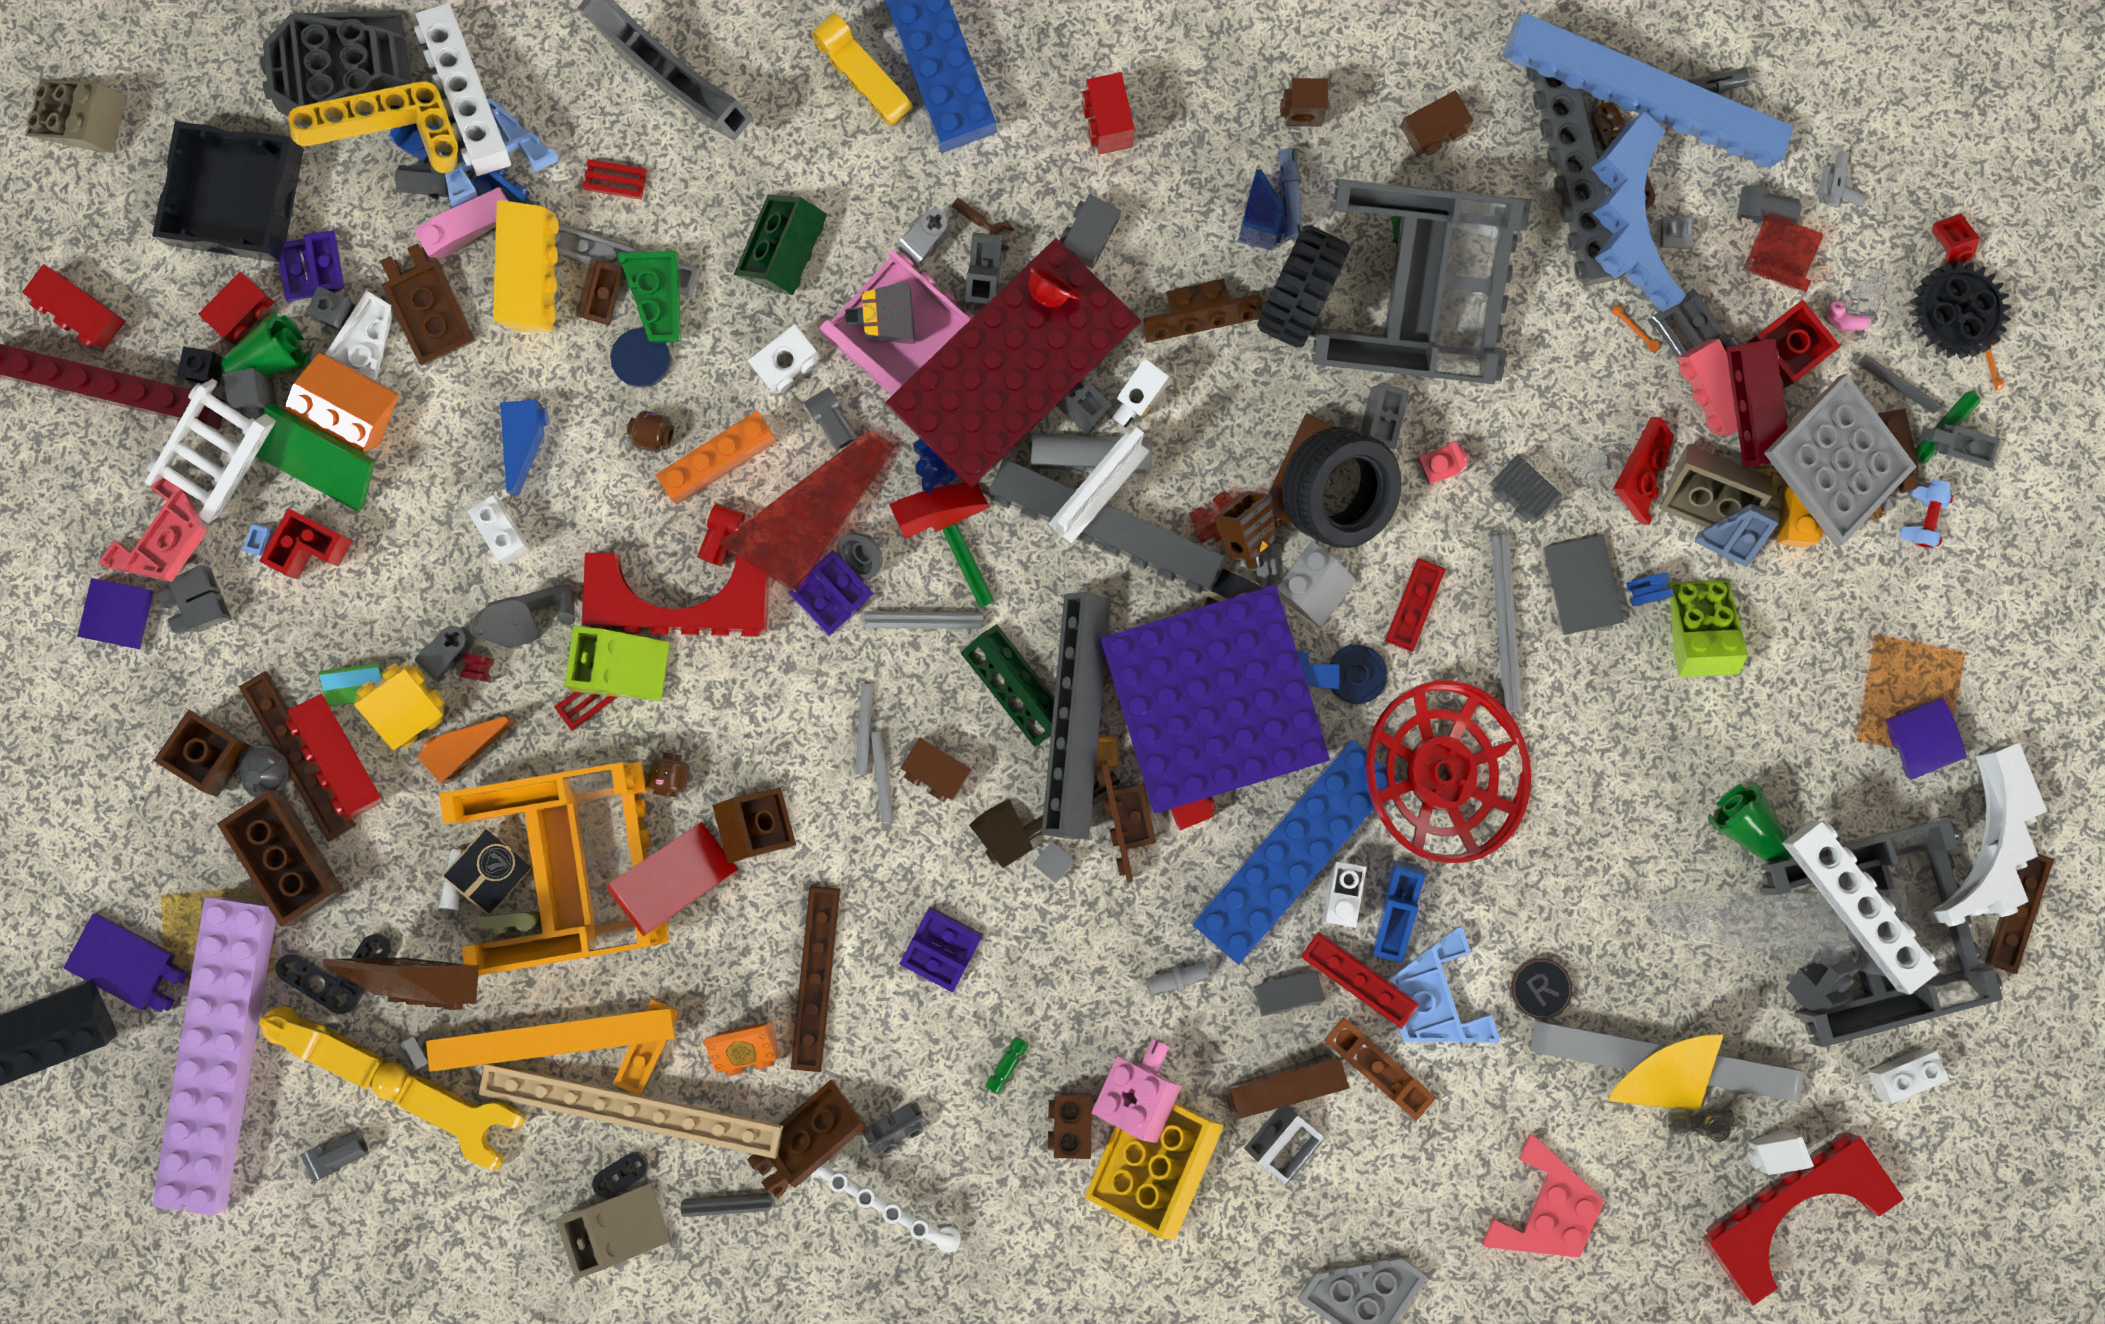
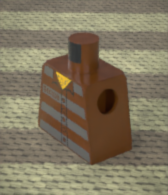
M1247 491L1214 518L1227 555L1233 558L1245 559L1247 568L1256 569L1264 565L1262 552L1272 545L1276 539L1272 494Z

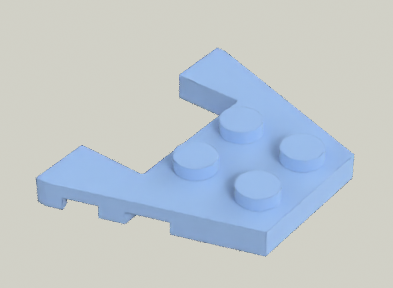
M491 98L487 99L507 153L521 149L534 172L559 162L558 155L552 148L548 149L535 134L526 131L518 124L517 119ZM454 116L448 117L450 125L456 123ZM463 140L457 142V167L454 171L445 173L449 199L453 208L477 197V192L465 173L473 169V165L466 166L460 150L466 148ZM441 152L442 156L450 155L447 152Z
M1459 926L1453 929L1387 979L1420 1003L1403 1029L1398 1027L1402 1041L1501 1042L1491 1014L1463 1023L1460 1022L1441 965L1442 962L1471 953L1463 927Z

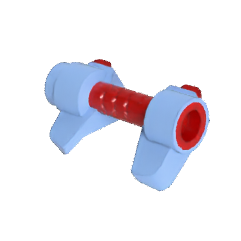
M1932 480L1928 488L1917 486L1916 490L1911 491L1910 495L1922 502L1928 509L1923 526L1901 528L1900 537L1903 540L1914 542V545L1928 549H1934L1936 546L1941 545V532L1935 528L1940 510L1949 506V503L1953 501V495L1949 489L1950 483L1942 480Z

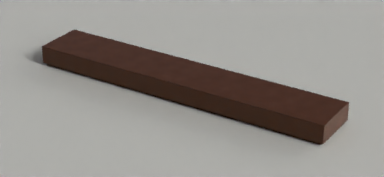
M264 671L240 685L239 688L272 746L285 756L289 765V775L326 840L331 842L356 827L353 819L347 821L344 814L337 815L330 802L334 796L329 788L323 790L315 776V773L319 772L314 761L308 763L301 752L300 747L304 746L299 735L293 737L285 723V721L289 720L287 711L289 708L269 673Z
M810 886L790 1068L792 1070L822 1072L840 888Z

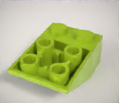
M1729 579L1669 582V588L1673 589L1674 597L1670 598L1674 658L1679 677L1739 675L1748 657V652Z
M573 626L564 686L572 692L662 702L670 642L606 629Z

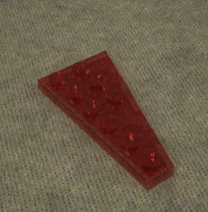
M869 430L720 540V546L797 593L895 449V445Z

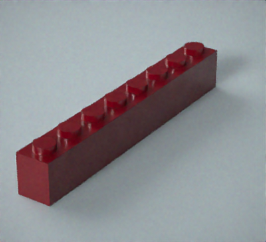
M0 344V378L178 421H180L191 402V399L188 398L191 389ZM213 395L223 403L227 404V401ZM204 406L197 419L210 428L219 430L223 417L207 406Z

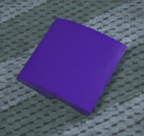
M334 230L304 234V239L284 241L279 265L285 300L287 302L312 298L317 286L333 293L345 289ZM300 250L302 251V254H303V257H304V262H305V265H304V266H305V270H306V273H307V279H308V280H306V275H305V271H304V267H303V262H302Z
M834 550L811 568V572L788 591V594L828 637L874 595L870 588Z
M91 578L77 637L140 649L154 591Z
M1942 697L1885 719L1892 746L1899 750L1905 776L1911 780L1967 758L1958 727L1946 701Z
M930 906L899 965L953 993L983 934Z

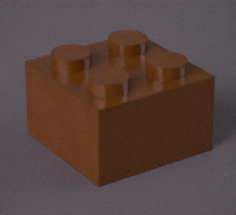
M188 709L153 761L201 792L218 797L238 768L241 754L251 745L207 717Z

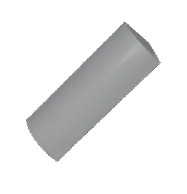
M1033 433L1031 468L1093 471L1121 437ZM1143 438L1142 445L1149 450V454L1133 473L1150 474L1152 469V438Z

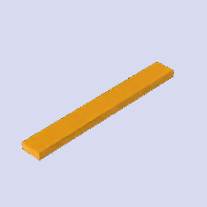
M672 1008L432 1039L426 1041L429 1072L672 1040L676 1036Z

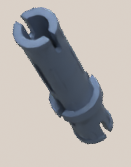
M1286 148L1278 151L1280 177L1277 180L1278 185L1281 186L1284 240L1287 241L1289 238L1297 240L1302 230V215L1299 194L1301 175L1298 174L1297 150Z

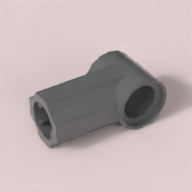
M399 165L398 169H396L394 180L398 192L423 194L438 200L439 197L449 198L445 173L437 172L433 169L432 165L431 168Z
M1744 186L1741 189L1736 218L1738 220H1742V218L1753 220L1752 223L1767 221L1793 227L1800 215L1802 204L1800 199L1770 194L1768 189L1761 186Z
M829 387L803 402L816 424H820L836 451L857 439L855 431L841 411L843 409Z
M358 1130L330 1144L326 1142L300 1154L313 1183L339 1171L338 1168L368 1155L369 1152L364 1137Z

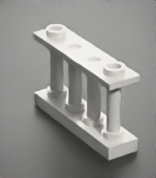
M214 379L203 384L198 383L191 390L188 396L191 399L190 404L160 456H156L148 465L147 471L150 473L144 482L150 486L165 478L201 501L200 505L203 506L199 516L207 523L219 517L276 422L274 418L267 414L256 420L254 418L249 420L211 395L218 383ZM207 406L243 430L242 433L245 435L242 442L235 444L198 420L197 418L203 407ZM190 430L229 454L228 457L231 459L228 466L221 468L184 444L183 442ZM176 454L215 478L214 481L217 483L214 490L206 491L170 468L169 466Z

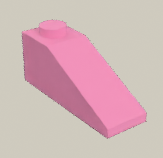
M498 187L438 214L414 229L427 255L443 259L496 227L497 200L509 201L503 189Z

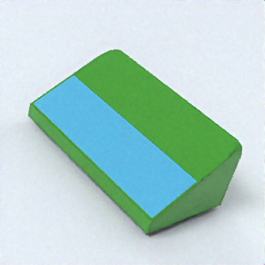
M379 663L319 671L318 675L326 702L329 706L354 703L356 695H358L356 691L368 681L375 683L383 677L381 675L383 669Z

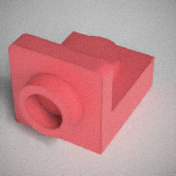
M1456 441L1418 457L1428 485L1462 473L1467 468L1466 463H1468L1465 450L1462 446L1458 447Z

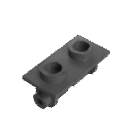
M917 1102L914 1104L908 1103L891 1113L896 1122L892 1126L887 1117L868 1126V1131L863 1133L866 1141L869 1143L867 1145L868 1148L875 1154H886L897 1147L896 1143L906 1137L911 1139L920 1135L924 1131L923 1127L928 1125L929 1122L920 1115L923 1112Z

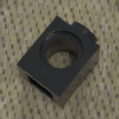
M183 346L177 376L196 384H203L214 379L218 382L215 387H219L222 377L220 368L222 356L213 351Z

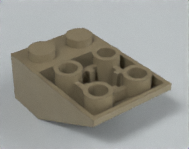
M40 80L39 86L35 91L33 109L27 120L28 127L25 136L96 152L112 153L127 96L98 82Z
M651 1182L566 1212L556 1219L575 1280L607 1269L671 1241Z

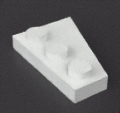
M366 290L325 354L377 381L394 314L393 307Z

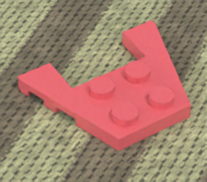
M162 478L155 482L151 489L167 502L135 548L130 551L121 543L113 540L98 563L118 571L171 582L174 580L194 549L200 544L207 530L188 493Z
M1529 1134L1518 1159L1547 1172L1546 1178L1523 1231H1519L1492 1218L1482 1245L1487 1248L1580 1258L1604 1200L1538 1138Z

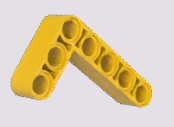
M426 81L299 106L290 111L288 116L291 138L301 146H311L416 123L433 169L440 173H450L455 170L458 164L457 141L439 91L435 85ZM422 99H427V100H430L431 102H429V103H422V102H420V100H422ZM397 105V106H400L401 108H399V109H391L390 106ZM361 112H369V113H371V114H370V115H367V116H363V115H360L359 113H361ZM338 118L340 121L331 122L329 119ZM302 124H306V125H309L310 127H308V128H299L298 126H299V125H302ZM436 125L439 126L440 129L433 130L429 127ZM440 152H447V153H449L450 155H448V156H441V155H439L438 153H440Z

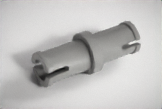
M1204 961L1180 969L1176 966L1171 968L1170 972L1145 978L1151 997L1175 989L1179 992L1184 990L1185 986L1210 980Z

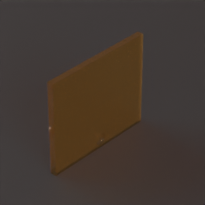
M1875 635L1856 741L1896 749L1892 746L1885 719L1939 697L1944 698L1954 718L1965 653L1923 645L1921 642L1913 643Z

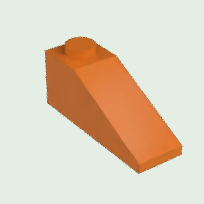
M504 716L439 735L437 738L433 736L421 746L423 751L416 757L440 783L449 784L506 732L515 721L510 717Z

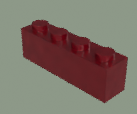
M1775 339L1726 347L1743 467L1771 464L1764 452L1788 429V414L1784 405L1783 381L1780 377L1778 363L1779 351L1776 347Z

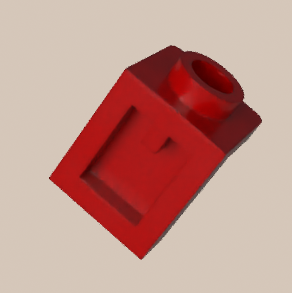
M1962 213L1933 224V234L1947 251L1944 260L1945 264L1953 265L1958 261L1965 263L1975 256L1980 237Z

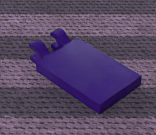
M97 913L91 915L63 967L86 981L93 979L97 987L139 1010H146L150 1006L158 1012H162L163 1009L169 1011L175 1001L173 998L157 991L163 978L172 984H177L178 982L184 984L189 975L188 971L172 964L175 954Z

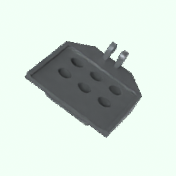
M401 11L290 14L263 43L264 56L260 57V64L267 78V81H263L264 94L267 100H272L277 111L286 117L289 116L290 111L299 106L411 84ZM397 105L390 106L391 109H399V108H401L400 106H397ZM361 112V113H359V114H360V115H363V116H367V115H370L371 113H369V112ZM331 118L329 121L338 122L340 119ZM302 124V125H301V126H303L304 128L310 127L309 125H306V124Z

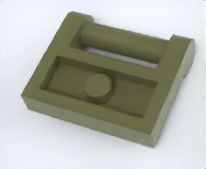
M539 911L477 917V930L487 929L488 935L515 932L514 926L523 932L529 931L532 928H542Z

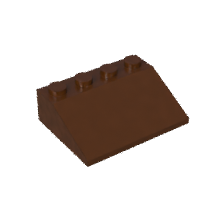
M406 957L323 959V965L375 995L388 996V1002H406L408 1005H425V1007H444L443 1009L463 1010V1004H475L477 1001L479 965Z

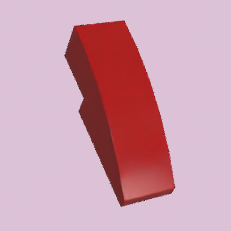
M965 483L941 486L904 497L889 504L905 539L930 527H933L936 533L945 527L951 526V524L960 522L990 508L978 483L972 489Z

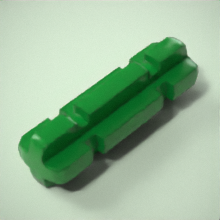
M1019 1037L1013 1039L1009 1046L1010 1050H1006L994 1070V1076L991 1075L985 1087L994 1094L998 1095L1005 1085L1004 1081H1008L1020 1061V1055L1023 1056L1028 1048V1043Z

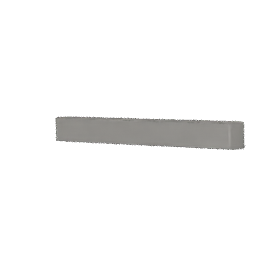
M1535 1021L1530 1051L1632 1071L1645 1059L1667 1046L1660 1043L1639 1041L1617 1035H1607L1601 1032L1579 1030L1568 1026ZM1717 1054L1708 1085L1801 1102L1805 1071Z

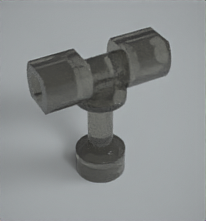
M1731 1109L1699 1111L1694 1116L1691 1111L1667 1113L1668 1121L1672 1123L1668 1124L1670 1134L1694 1133L1695 1131L1710 1140L1722 1142L1735 1129L1734 1116Z

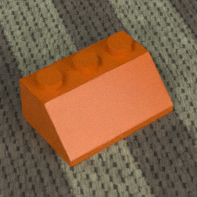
M320 352L294 382L284 411L363 453L378 447L381 443L400 394Z

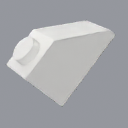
M1779 1129L1748 1142L1751 1150L1747 1154L1752 1166L1755 1169L1759 1168V1171L1767 1175L1808 1169L1814 1166L1802 1136L1787 1130Z

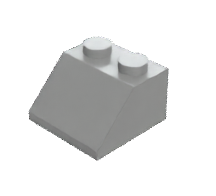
M1311 541L1278 584L1277 590L1280 599L1321 628L1354 585L1356 579L1335 557Z

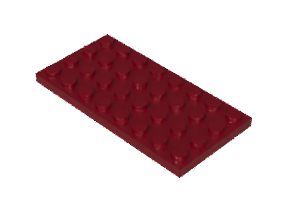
M1055 238L885 402V405L972 489L1140 325L1141 320L1070 250ZM1032 266L1043 268L1064 280L1081 293L1082 299L1076 300L1070 297L1066 302L1057 307H1046L1033 298L1029 290Z

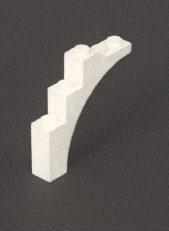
M2020 743L2001 746L1976 756L1983 779L1986 799V827L1981 850L1972 871L1962 886L1946 902L1928 912L1932 924L1946 923L1947 927L1959 925L1966 921L1965 916L1969 914L1976 916L1983 913H1998L1999 917H2005L2017 913L2018 906L2029 902L2017 870L2027 867L2026 861L2038 857L2026 825L2037 822L2036 816L2047 812V809Z

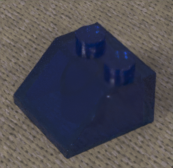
M1259 169L1255 171L1237 242L1272 251L1274 243H1280L1288 217L1282 216L1284 205L1264 172Z

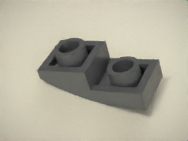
M1317 971L1293 975L1253 987L1261 1016L1289 1012L1293 1008L1320 1004L1325 1001Z

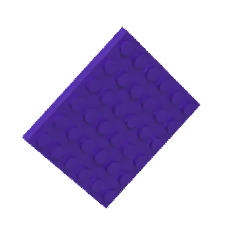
M1276 585L1100 638L1154 814L1330 761Z

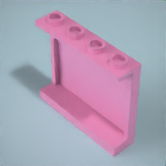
M891 249L888 252L889 259L831 322L826 320L819 329L825 338L892 396L975 315L968 310L965 313L956 306L958 304L957 300L950 293L945 291L942 294L934 287L936 282L923 271L919 274L912 268L914 263L902 252L898 255ZM909 281L912 294L915 344L868 340L865 336L864 325L847 326L845 309L863 307V292Z

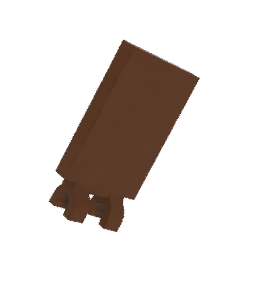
M417 243L407 248L416 265L415 267L402 272L397 260H394L392 256L382 259L380 262L389 278V281L382 283L383 289L419 364L424 366L476 340L439 261L434 259L429 262L424 248L420 247Z
M831 1079L778 1124L783 1126L778 1156L775 1159L753 1154L747 1161L752 1169H758L762 1176L767 1174L773 1165L775 1166L777 1171L766 1177L761 1183L769 1193L773 1192L775 1197L779 1198L786 1192L788 1184L796 1188L867 1126L838 1085Z

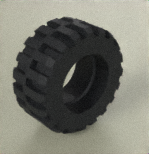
M1312 225L1303 226L1257 323L1259 330L1295 348L1303 347L1351 249L1348 243Z

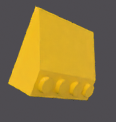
M1175 1102L1157 1143L1143 1141L1115 1126L1084 1198L1161 1239L1176 1240L1224 1125Z

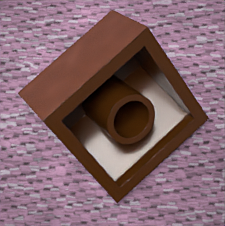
M781 787L734 797L712 805L728 864L796 846Z

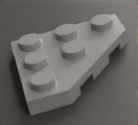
M1399 1256L1314 1272L1297 1298L1332 1324H1396L1428 1276Z

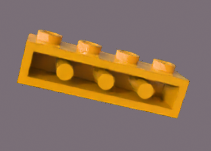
M1784 480L1777 544L1805 548L1815 545L1822 538L1823 530Z

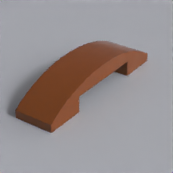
M1345 1017L1337 1023L1324 1039L1328 1045L1416 1121L1436 1099L1431 1092L1386 1055Z

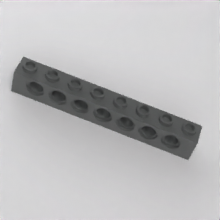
M1526 66L1528 80L1530 82L1534 81L1536 92L1533 93L1534 106L1536 110H1541L1543 118L1540 121L1541 135L1543 138L1548 139L1550 147L1547 149V160L1550 166H1554L1556 177H1554L1553 181L1554 189L1557 195L1561 194L1563 205L1560 208L1561 218L1564 223L1568 222L1570 233L1567 235L1568 247L1570 251H1575L1577 262L1574 263L1576 278L1578 280L1582 279L1583 287L1618 280L1621 276L1615 279L1605 272L1602 266L1588 252V247H1594L1600 251L1613 233L1605 228L1593 214L1594 210L1606 197L1603 182L1591 169L1597 161V156L1580 88L1568 87L1565 82L1553 77L1542 76L1537 70ZM1552 78L1556 80L1559 87L1550 86L1546 79ZM1559 106L1563 108L1565 115H1558L1553 107ZM1560 135H1568L1572 139V143L1567 144L1563 142ZM1567 163H1575L1579 168V172L1571 171ZM1579 190L1583 192L1586 200L1581 201L1577 199L1574 191ZM1581 219L1591 221L1593 229L1583 227Z

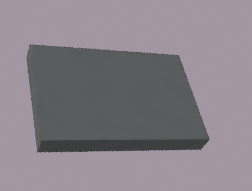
M1604 535L1543 548L1563 635L1624 622Z

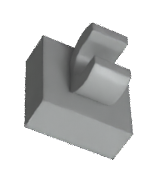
M1663 217L1661 219L1660 248L1691 249L1693 247V218Z
M430 1034L423 1035L418 1041L413 1036L403 1041L400 1045L414 1072L428 1064L427 1052L423 1050L422 1044L431 1038Z

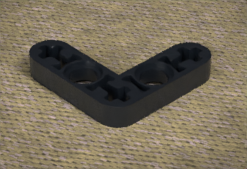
M371 934L362 940L352 958H360L361 955L364 958L368 957L372 951L369 943H374L378 940L381 942L379 947L382 949V952L373 954L371 958H387L391 951L390 941L382 934ZM297 954L285 955L276 964L277 976L282 981L336 1014L351 1012L366 992V989L340 975L337 979ZM295 961V968L300 972H306L307 968L310 969L303 977L301 984L298 981L302 976L297 973L286 974L288 968L285 966L286 963ZM315 975L321 976L325 981L324 989L319 993L314 992L310 987V981ZM330 990L337 995H343L344 993H346V1000L349 1002V1004L343 1005L339 1008L337 1006L339 1003V1000L331 995L328 996L326 1000L324 999V996H326L330 992Z

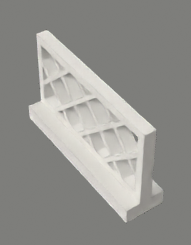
M1136 427L1131 434L1126 432L1048 523L1049 527L1071 545L1149 454V450L1142 445L1144 432Z

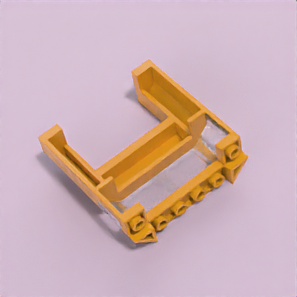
M641 761L633 763L620 762L439 793L443 824H464L525 813L542 933L461 947L464 964L479 965L478 976L669 943V919L643 937L606 888L610 882L648 858L647 847H651V836L649 829H644L642 817L647 816L645 801L644 799H639V794L650 792V787L647 785V778Z

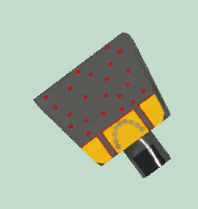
M909 281L865 291L862 293L863 307L845 309L847 326L864 325L865 336L868 340L915 344L912 294Z

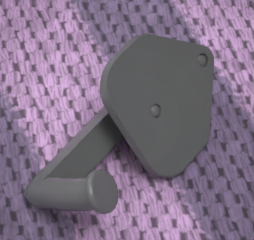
M561 584L518 597H509L491 602L486 608L480 610L473 619V635L507 648L531 643L536 640L539 634L538 626L531 612L561 604V611L557 614V620L561 624L572 625L575 621L573 588L569 584Z

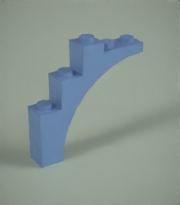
M1643 111L1626 124L1591 167L1599 179L1611 188V191L1594 210L1593 214L1605 228L1613 233L1594 259L1602 266L1605 272L1615 279L1625 274L1630 282L1650 299L1653 305L1664 312L1680 304L1686 294L1670 276L1657 253L1650 235L1645 208L1646 178L1654 150L1666 131L1646 111Z

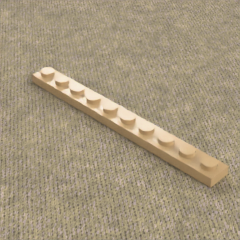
M493 1063L484 1065L479 1095L774 1159L778 1156L783 1130L782 1125Z

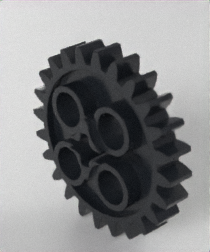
M1961 261L1956 262L1952 267L1949 263H1946L1940 267V270L1936 268L1929 273L1930 276L1927 275L1921 279L1922 285L1914 289L1918 297L1910 300V303L1917 306V308L1909 312V315L1918 317V320L1912 324V327H1921L1922 329L1917 338L1927 336L1928 340L1925 347H1929L1932 344L1937 345L1935 354H1939L1946 349L1947 358L1955 356L1956 353L1959 359L1967 357L1968 354L1971 357H1975L1980 354V351L1984 353L1991 349V345L2000 341L1998 335L2007 331L2001 324L2007 323L2011 318L2004 315L2003 312L2012 307L2011 305L2003 304L2002 300L2006 299L2009 294L1999 293L1998 290L2004 285L2003 282L1994 285L1992 281L1996 274L1993 273L1988 277L1984 276V266L1974 271L1973 262H1970L1964 268ZM1949 285L1956 288L1957 296L1950 292ZM1976 299L1983 302L1984 310L1977 306ZM1936 311H1940L1943 314L1944 322L1937 318ZM1963 324L1970 328L1971 336L1964 332Z

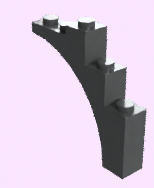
M583 0L577 7L631 67L646 74L662 92L681 102L702 124L735 141L754 119L734 97L705 80L668 51L614 0Z

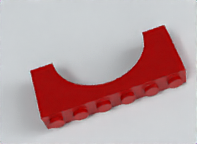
M585 552L582 625L609 630V628H621V633L639 634V629H651V634L669 635V630H681V635L699 636V630L711 631V636L728 637L729 631H741L742 637H759V632H767L770 560L767 557L736 556L734 570L730 579L714 597L693 607L668 609L643 601L631 590L624 578L621 568V557L615 553Z
M1842 1133L1836 1136L1831 1141L1833 1146L1824 1152L1819 1150L1810 1155L1813 1167L1785 1172L1781 1176L1782 1182L1775 1187L1770 1185L1762 1188L1756 1194L1757 1199L1749 1205L1747 1203L1738 1205L1732 1210V1217L1725 1222H1714L1706 1229L1708 1234L1702 1237L1703 1241L1745 1301L1754 1306L1778 1289L1769 1264L1770 1244L1780 1221L1799 1203L1818 1195L1844 1194L1852 1196L1868 1212L1880 1217L1904 1200L1899 1190L1860 1136L1852 1133Z

